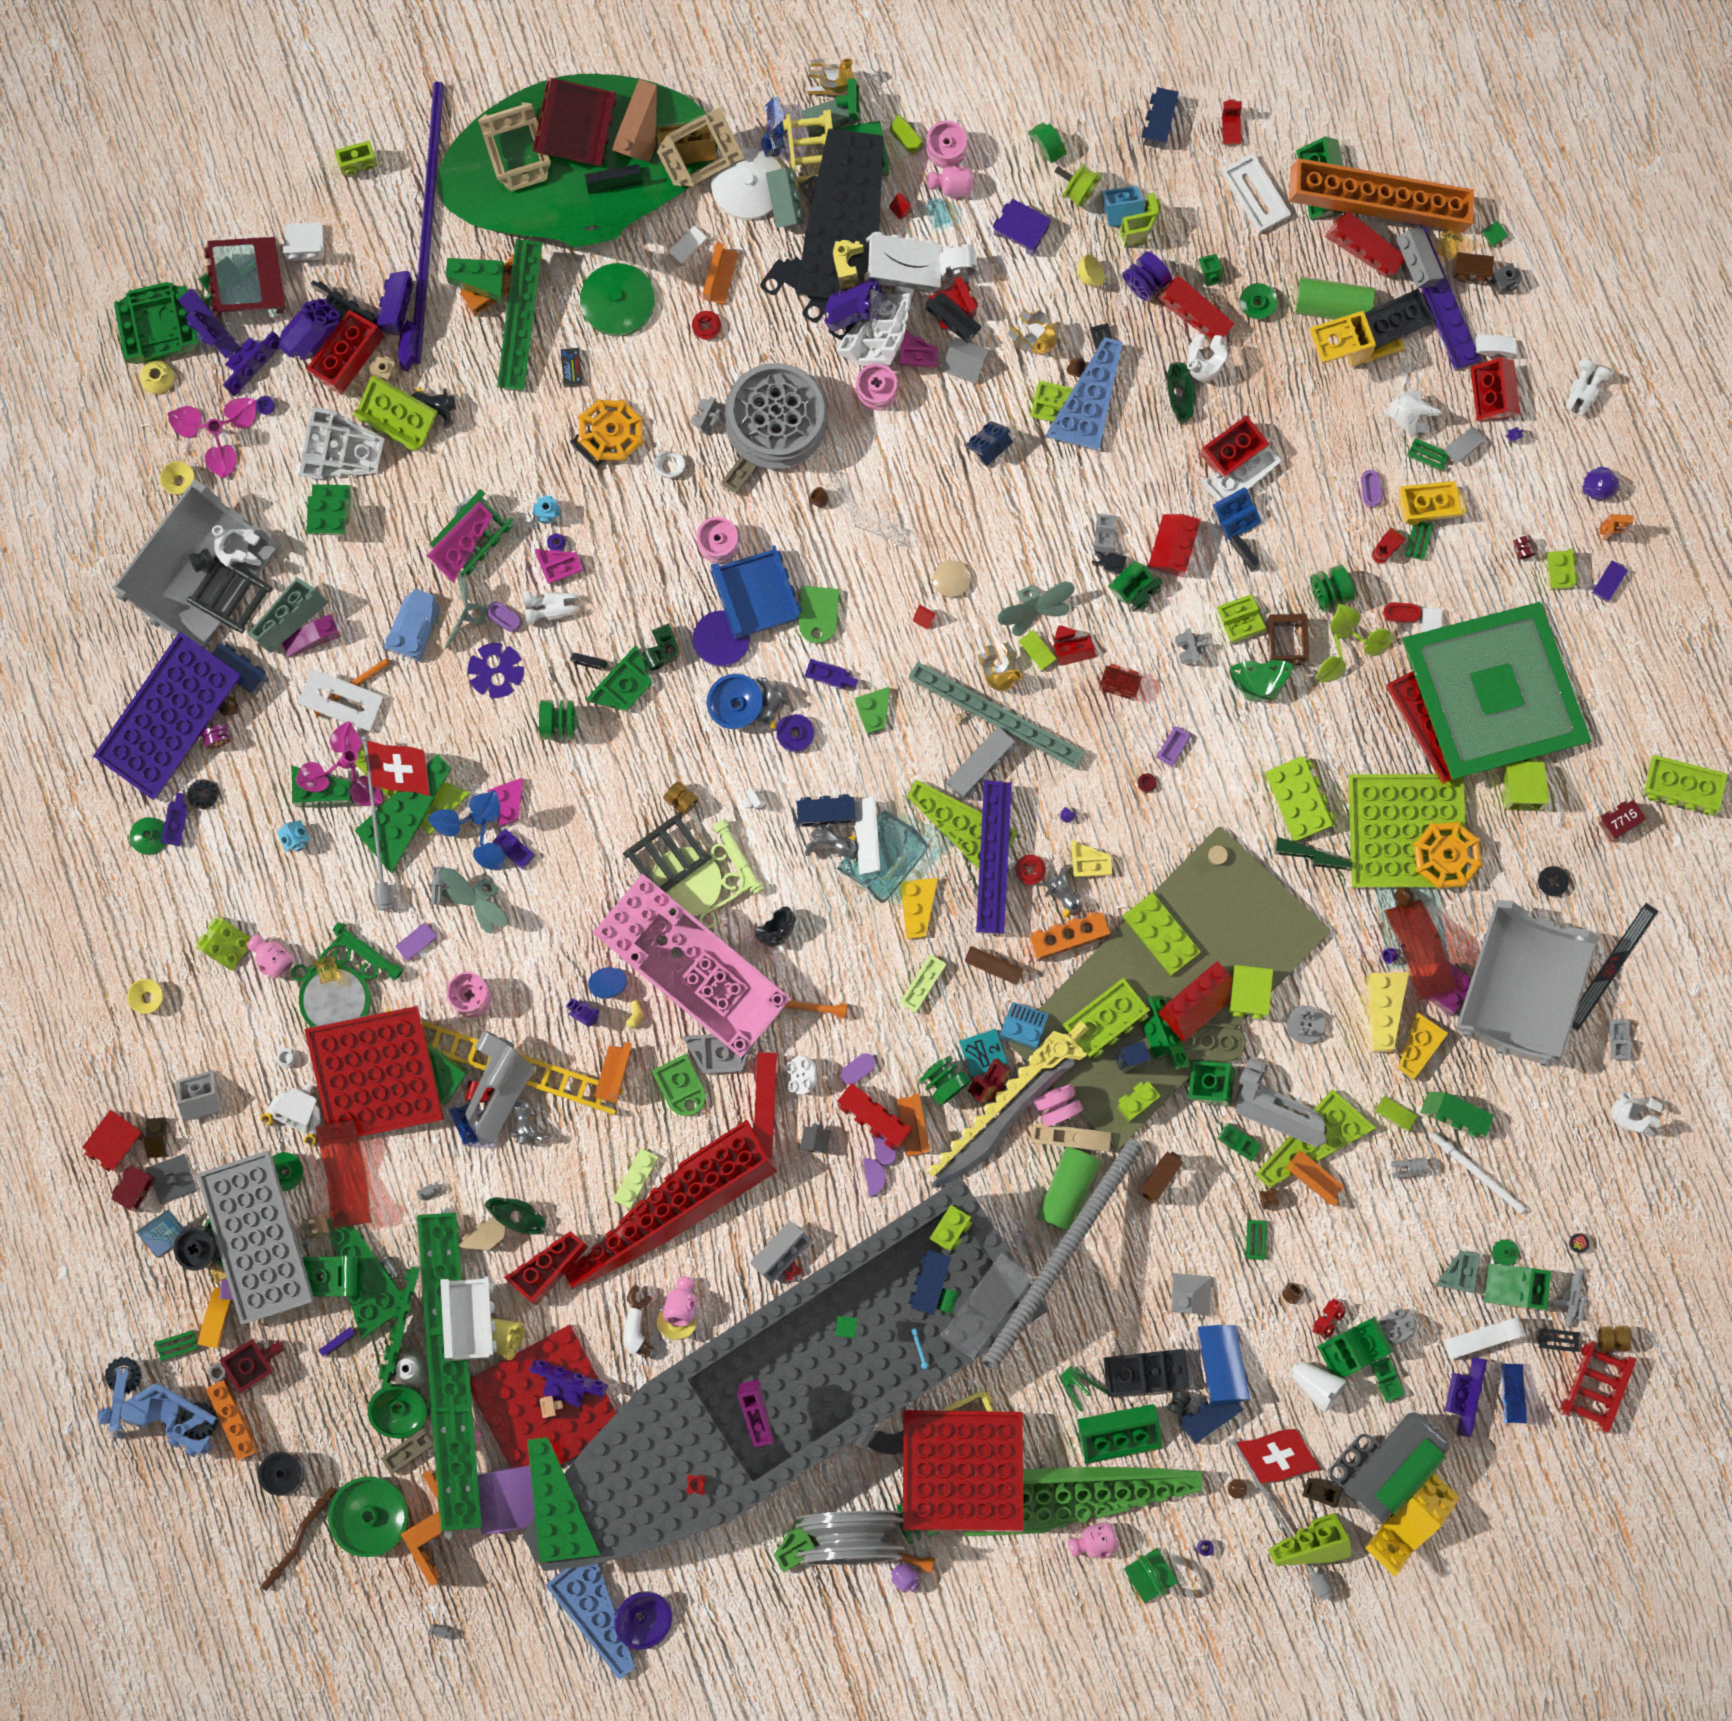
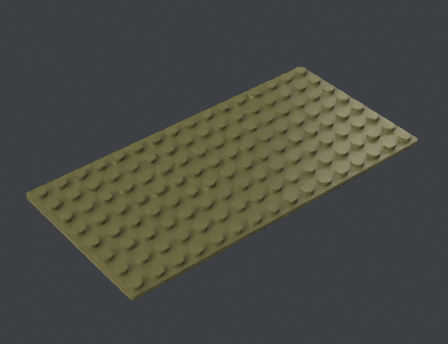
M1217 827L1153 892L1201 953L1170 977L1125 921L1038 1009V1011L1049 1014L1038 1047L1053 1031L1068 1035V1032L1062 1025L1122 978L1127 981L1146 1007L1150 1008L1149 1017L1146 1020L1155 1016L1148 999L1150 996L1163 995L1168 1003L1217 960L1231 975L1232 981L1234 965L1273 969L1272 992L1329 934V929L1222 827ZM1217 845L1224 847L1228 854L1226 861L1218 866L1211 864L1208 860L1209 850ZM1229 1002L1208 1022L1228 1023L1238 1027L1248 1015H1245L1244 1018L1233 1017V1014L1228 1013L1231 1002ZM1139 1021L1133 1024L1134 1029L1126 1035L1121 1033L1117 1037L1119 1040L1112 1046L1107 1044L1103 1047L1102 1050L1104 1052L1098 1057L1094 1058L1092 1056L1088 1059L1085 1056L1081 1060L1075 1059L1074 1065L1051 1085L1056 1089L1073 1084L1076 1095L1068 1101L1080 1100L1083 1110L1079 1114L1097 1131L1112 1132L1111 1145L1116 1149H1120L1191 1076L1192 1061H1189L1190 1066L1187 1068L1175 1069L1170 1054L1159 1059L1154 1058L1142 1023ZM1008 1041V1045L1030 1065L1028 1060L1035 1050ZM1144 1041L1151 1060L1145 1067L1124 1074L1123 1069L1119 1070L1116 1062L1119 1052L1124 1047ZM1067 1058L1061 1060L1053 1068H1042L1038 1074L1041 1075L1044 1071L1055 1070ZM1149 1081L1160 1097L1128 1123L1116 1108L1120 1104L1118 1100L1125 1094L1130 1096L1134 1093L1133 1088L1140 1082L1145 1084Z

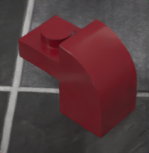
M999 1058L993 1059L985 1075L975 1076L968 1092L980 1103L994 1100L996 1093L1004 1091L1007 1087L1005 1081L1011 1069Z

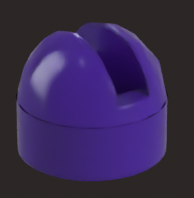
M1064 807L1060 813V818L1063 822L1070 823L1076 818V815L1067 807Z
M1395 948L1383 950L1382 957L1384 962L1391 964L1398 960L1399 953H1397Z
M1201 1540L1196 1546L1197 1552L1202 1556H1210L1214 1550V1546L1209 1540ZM1201 1546H1208V1549H1201Z

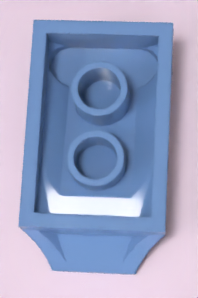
M414 589L409 595L404 597L390 634L386 637L384 650L421 662L440 613L434 595Z

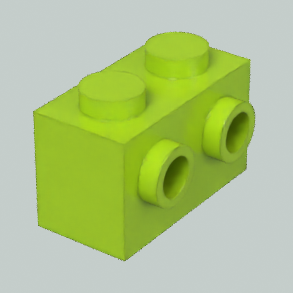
M370 140L334 150L342 175H353L356 171L370 170L378 165Z
M1149 1081L1145 1084L1140 1082L1133 1088L1134 1093L1130 1096L1125 1094L1118 1100L1120 1104L1116 1108L1128 1123L1159 1099V1093Z

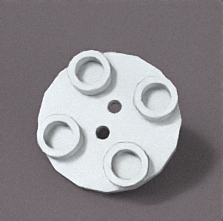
M797 1056L786 1064L787 1082L790 1092L807 1094L817 1086V1069L812 1059L807 1056Z

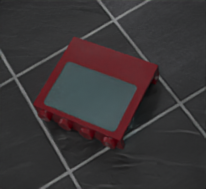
M275 237L207 241L206 247L203 248L204 259L208 260L206 274L211 279L209 293L213 294L214 300L211 301L212 311L216 312V318H220L222 312L275 309L276 314L284 313L286 305Z

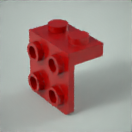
M961 276L954 279L953 286L940 291L971 318L976 316L978 303L975 297H971L969 284L967 281H963ZM938 293L929 296L928 300L930 298L934 299ZM937 319L940 327L943 330L948 329V327H946L942 322H940Z

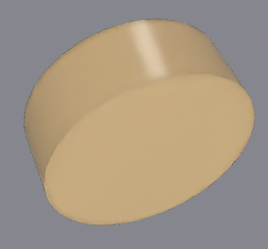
M1218 845L1212 847L1208 852V860L1211 864L1217 866L1222 865L1228 856L1226 849Z

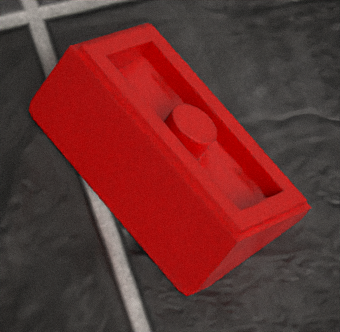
M1090 635L1053 644L1059 666L1096 657L1095 647Z

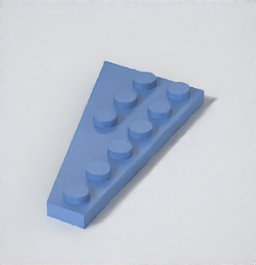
M1106 337L1102 340L1044 436L1045 438L1095 451L1100 449L1123 344L1122 341Z
M599 1564L564 1569L545 1585L619 1680L636 1667L629 1647L625 1646L616 1635L614 1628L616 1611Z

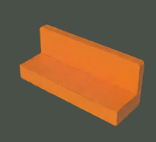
M716 242L702 294L705 301L725 305L738 252L724 249L723 243Z
M624 1042L623 1048L608 1046L595 1098L617 1103L630 1059L632 1043Z
M920 1093L914 1094L912 1097L897 1099L900 1120L904 1126L907 1124L913 1130V1134L904 1144L906 1156L929 1153Z
M1298 1151L1286 1166V1169L1328 1204L1335 1207L1339 1202L1336 1197L1344 1186L1305 1153Z

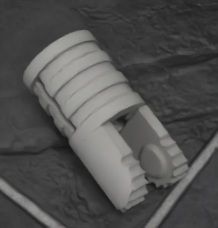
M1426 1157L1391 1162V1167L1393 1168L1406 1167V1170L1393 1172L1392 1179L1428 1174Z

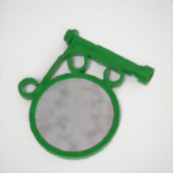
M338 922L332 930L337 938L324 950L310 970L306 966L298 964L292 968L291 975L294 980L303 982L299 993V1008L306 1023L310 1027L367 1016L371 1004V995L365 980L376 978L379 974L378 967L387 971L388 976L392 980L396 981L403 973L404 968L398 964H392L363 940L358 939L345 928L346 924L344 922ZM338 946L347 947V957L345 960L341 961L337 958L339 951L335 949L333 958L337 964L325 965L316 969L330 950ZM351 950L374 966L375 972L373 975L367 976L365 974V968L368 966V963H364L361 967L362 976L354 969L344 965L351 959ZM298 968H304L305 971H308L303 978L296 977L295 972Z

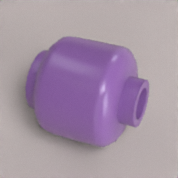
M900 1563L892 1570L891 1581L901 1592H914L920 1586L918 1582L920 1580V1573L910 1563Z

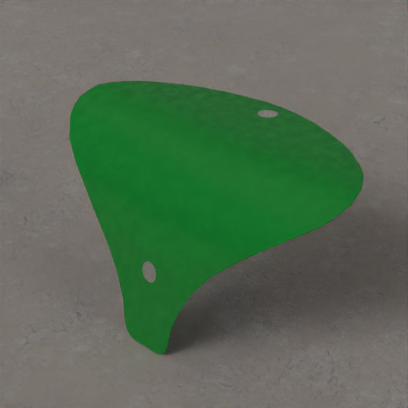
M598 73L565 75L555 77V79L616 92L617 102L615 107L612 108L611 115H613V121L608 128L609 141L604 147L606 156L601 166L548 155L551 164L547 180L510 191L503 183L497 180L478 120L484 114L487 116L520 106L524 102L532 103L538 122L546 85L545 80L506 97L474 119L450 145L439 167L437 188L443 204L451 213L465 222L487 230L556 239L565 242L571 247H582L618 238L628 225L656 210L690 187L673 185L665 167L661 166V160L657 153L659 148L657 131L656 147L650 163L612 150L640 78ZM644 80L657 85L656 127L686 124L707 114L689 97L658 83ZM529 124L493 135L505 172L540 161L538 153L533 151L534 140ZM714 139L715 151L717 152L718 145ZM713 160L708 162H693L691 164H685V166L689 174H691L696 170L704 167L705 165L711 163ZM639 164L643 184L588 194L585 174ZM600 226L594 230H584L587 227Z

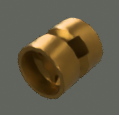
M680 780L675 782L663 796V799L670 806H675V810L681 813L682 817L688 814L699 800L692 791H687V787Z
M1627 1325L1616 1326L1613 1329L1611 1326H1600L1598 1328L1600 1351L1612 1352L1614 1349L1618 1352L1630 1351L1631 1335L1629 1327Z

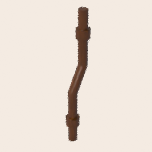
M332 1486L322 1498H318L314 1503V1508L299 1525L291 1550L277 1567H273L269 1572V1577L260 1586L266 1592L276 1579L279 1580L284 1574L285 1568L299 1552L307 1527L321 1510L324 1511L326 1509L327 1503L337 1492Z

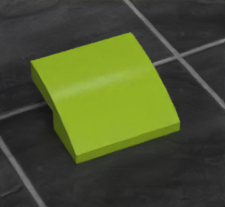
M1038 380L1030 417L1053 422L1073 388Z
M1252 594L1217 606L1220 620L1230 644L1266 632L1265 624L1259 614V608Z

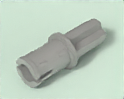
M433 867L432 883L430 884V887H432V905H441L442 893L445 884L441 877V871L445 869L444 867Z

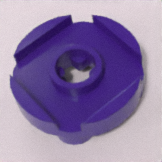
M801 714L782 718L776 728L777 741L786 751L802 752L812 744L814 739V728L811 721ZM796 729H799L798 733L800 734V736L795 738L791 737L792 733L790 731H795Z

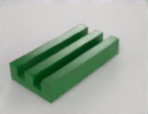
M1415 438L1407 457L1442 471L1448 454L1442 449ZM1413 450L1416 451V452H1418V453L1423 454L1424 456H1427V457H1429V458H1432V459H1434V460H1437V461L1441 462V464L1435 463V462H1433V461H1431V460H1429V459H1426V458H1424V457H1422V456H1419V455L1413 453Z
M1422 521L1412 526L1405 556L1424 560L1433 524H1427ZM1420 526L1414 553H1410L1416 527ZM1427 528L1421 555H1417L1423 530Z
M1247 1220L1245 1259L1266 1260L1267 1221ZM1251 1224H1254V1251H1253V1255H1250V1249H1251ZM1259 1224L1262 1225L1261 1256H1258Z
M194 1330L155 1342L160 1361L199 1349ZM191 1336L192 1338L164 1348L161 1346L184 1337ZM190 1343L194 1345L168 1355L163 1353Z

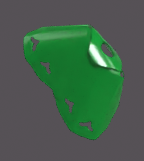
M1271 660L1264 664L1255 661H1245L1231 666L1229 670L1234 684L1246 700L1272 701L1278 698L1292 671L1293 665L1281 660ZM1275 666H1277L1275 671L1270 669V667L1274 668ZM1248 667H1250V668H1253V667H1254L1255 669L1252 670V672H1250V670L1248 669ZM1242 668L1239 674L1238 672H1235V670H1239Z

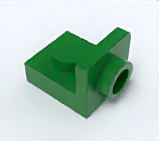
M1217 254L1198 258L1206 286L1223 282V268Z

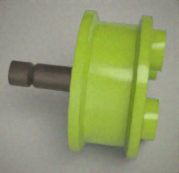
M1083 163L1074 175L1057 166L1054 172L1069 181L1062 198L1065 199L1067 197L1076 203L1075 206L1077 208H1082L1091 197L1094 187L1097 186L1102 176L1099 175L1098 171L1094 173L1088 169L1086 163Z

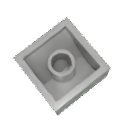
M214 1070L176 1080L177 1105L184 1121L195 1120L199 1117L222 1111L221 1096Z

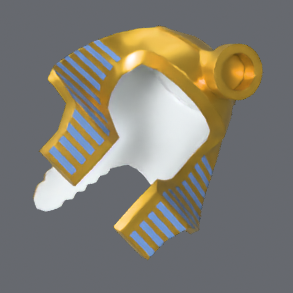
M850 58L843 59L839 68L830 66L824 59L811 60V67L821 66L826 76L821 70H809V78H819L821 86L808 88L806 90L807 93L813 95H842L848 91V79L854 78L851 67L853 60Z
M1023 309L1019 315L1032 330L1033 334L1031 337L1024 338L1023 334L1014 326L1007 333L1012 338L1016 348L1036 354H1045L1055 347L1058 338L1052 322L1041 310L1030 313Z
M1009 642L1001 644L1006 658L999 668L993 666L998 658V653L993 645L985 647L987 657L982 652L978 654L986 682L996 691L1010 690L1023 677L1022 673L1015 667L1016 652Z

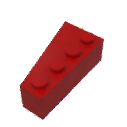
M1349 211L1337 218L1324 236L1375 269L1383 277L1389 278L1393 276L1405 260L1399 250Z
M1179 275L1165 285L1155 298V300L1190 324L1194 329L1205 335L1206 339L1212 342L1215 335L1224 338L1235 324Z
M851 1083L837 1100V1103L840 1105L838 1108L846 1115L851 1113L855 1117L853 1120L863 1127L865 1124L869 1127V1133L877 1139L882 1137L886 1140L884 1144L892 1151L895 1148L899 1151L913 1134L912 1128L907 1124L904 1126L898 1117L894 1114H889L882 1105L873 1102L870 1096Z
M569 1231L550 1244L548 1248L537 1253L528 1262L523 1263L515 1271L503 1278L532 1304L537 1306L586 1251L588 1246L574 1233Z

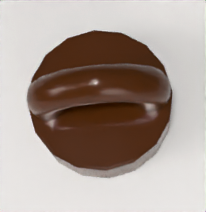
M1082 358L1072 359L1067 366V374L1081 377L1086 368V363Z
M822 487L814 489L809 497V501L818 508L825 507L829 500L827 491Z
M227 697L219 708L223 716L235 715L239 710L237 702L231 697Z
M1398 887V891L1395 893L1396 905L1402 908L1411 906L1414 902L1413 892L1410 889Z
M1288 1283L1282 1290V1296L1288 1303L1296 1304L1303 1297V1290L1295 1283Z
M1241 1479L1231 1480L1227 1486L1228 1494L1234 1499L1243 1498L1247 1493L1246 1483Z

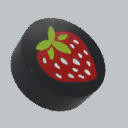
M1582 1233L1574 1234L1569 1239V1247L1575 1253L1585 1252L1589 1248V1239Z

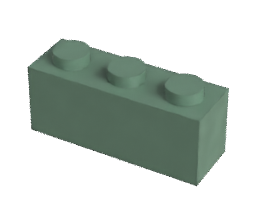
M836 99L801 111L802 119L820 117V115H823V110H831L833 129L841 128V126L847 124L854 125L859 121L851 119L848 114V106L837 107ZM821 125L805 127L809 137H818L825 132L824 126L821 127Z
M793 168L765 172L776 228L803 224L804 213L802 208H800V193L796 187L797 176Z

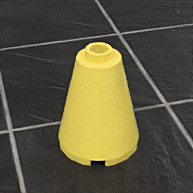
M491 1318V1321H495L496 1333H492V1341L496 1340V1353L506 1360H512L516 1354L514 1352L516 1347L520 1348L524 1339L525 1327H522L524 1323Z

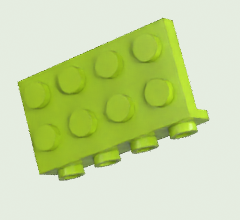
M373 375L370 377L360 405L353 415L360 422L373 426L376 431L387 434L390 439L401 442L406 448L418 450L424 446L438 411Z
M1304 755L1265 772L1293 842L1300 841L1328 828L1335 827L1333 822L1336 821L1333 812H1329L1326 805L1329 802L1326 795L1320 792V780L1318 776L1314 777L1312 769H1314L1312 761Z
M1652 755L1642 796L1648 797L1647 799L1650 801L1658 802L1661 800L1665 801L1669 806L1676 807L1680 805L1689 811L1700 810L1704 811L1705 815L1715 816L1722 809L1720 806L1728 773Z
M1122 978L1062 1026L1069 1033L1079 1021L1084 1023L1089 1029L1076 1043L1083 1049V1052L1087 1053L1088 1059L1092 1056L1096 1058L1104 1052L1102 1048L1107 1044L1109 1046L1115 1044L1119 1040L1117 1037L1121 1033L1126 1035L1134 1029V1023L1137 1021L1142 1023L1149 1017L1150 1008L1146 1007L1127 981Z

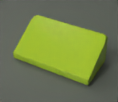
M897 115L889 130L910 155L913 156L922 149L923 140L901 115Z
M1386 1096L1382 1097L1374 1113L1406 1132L1410 1131L1417 1118L1416 1114Z

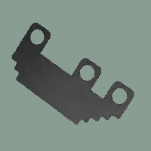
M795 257L792 261L786 259L784 262L778 259L760 283V288L770 295H775L785 282L798 291L801 259ZM768 279L776 280V289H767L765 286ZM806 296L811 300L802 311V315L811 322L817 323L825 313L828 299ZM812 306L817 307L820 312L815 318L810 317L807 313L808 309ZM856 322L846 326V331L842 335H837L829 329L828 331L837 339L842 340L851 331Z

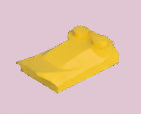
M1455 481L1400 486L1399 503L1402 517L1408 525L1414 526L1419 524L1420 521L1460 517L1468 513L1464 495L1457 488Z

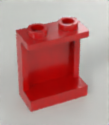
M110 1110L82 1148L86 1150L85 1155L94 1161L97 1158L101 1161L100 1166L108 1172L111 1169L117 1172L119 1169L117 1168L136 1141L138 1139L141 1140L145 1134L119 1114Z

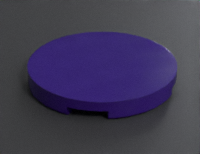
M718 610L706 614L699 620L693 632V644L697 654L704 662L715 667H727L745 656L750 644V635L734 640L724 610Z

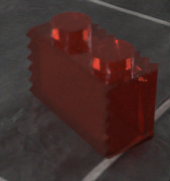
M1115 664L1106 665L1098 690L1135 701L1142 676L1134 670L1123 671L1120 666Z

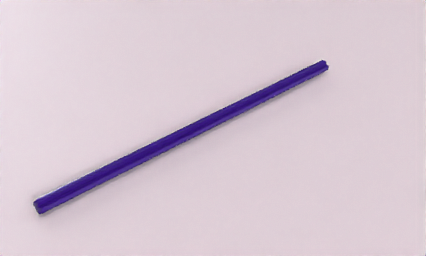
M438 81L433 84L413 322L418 330L415 341L416 359L413 364H420L422 356L444 91L443 82Z

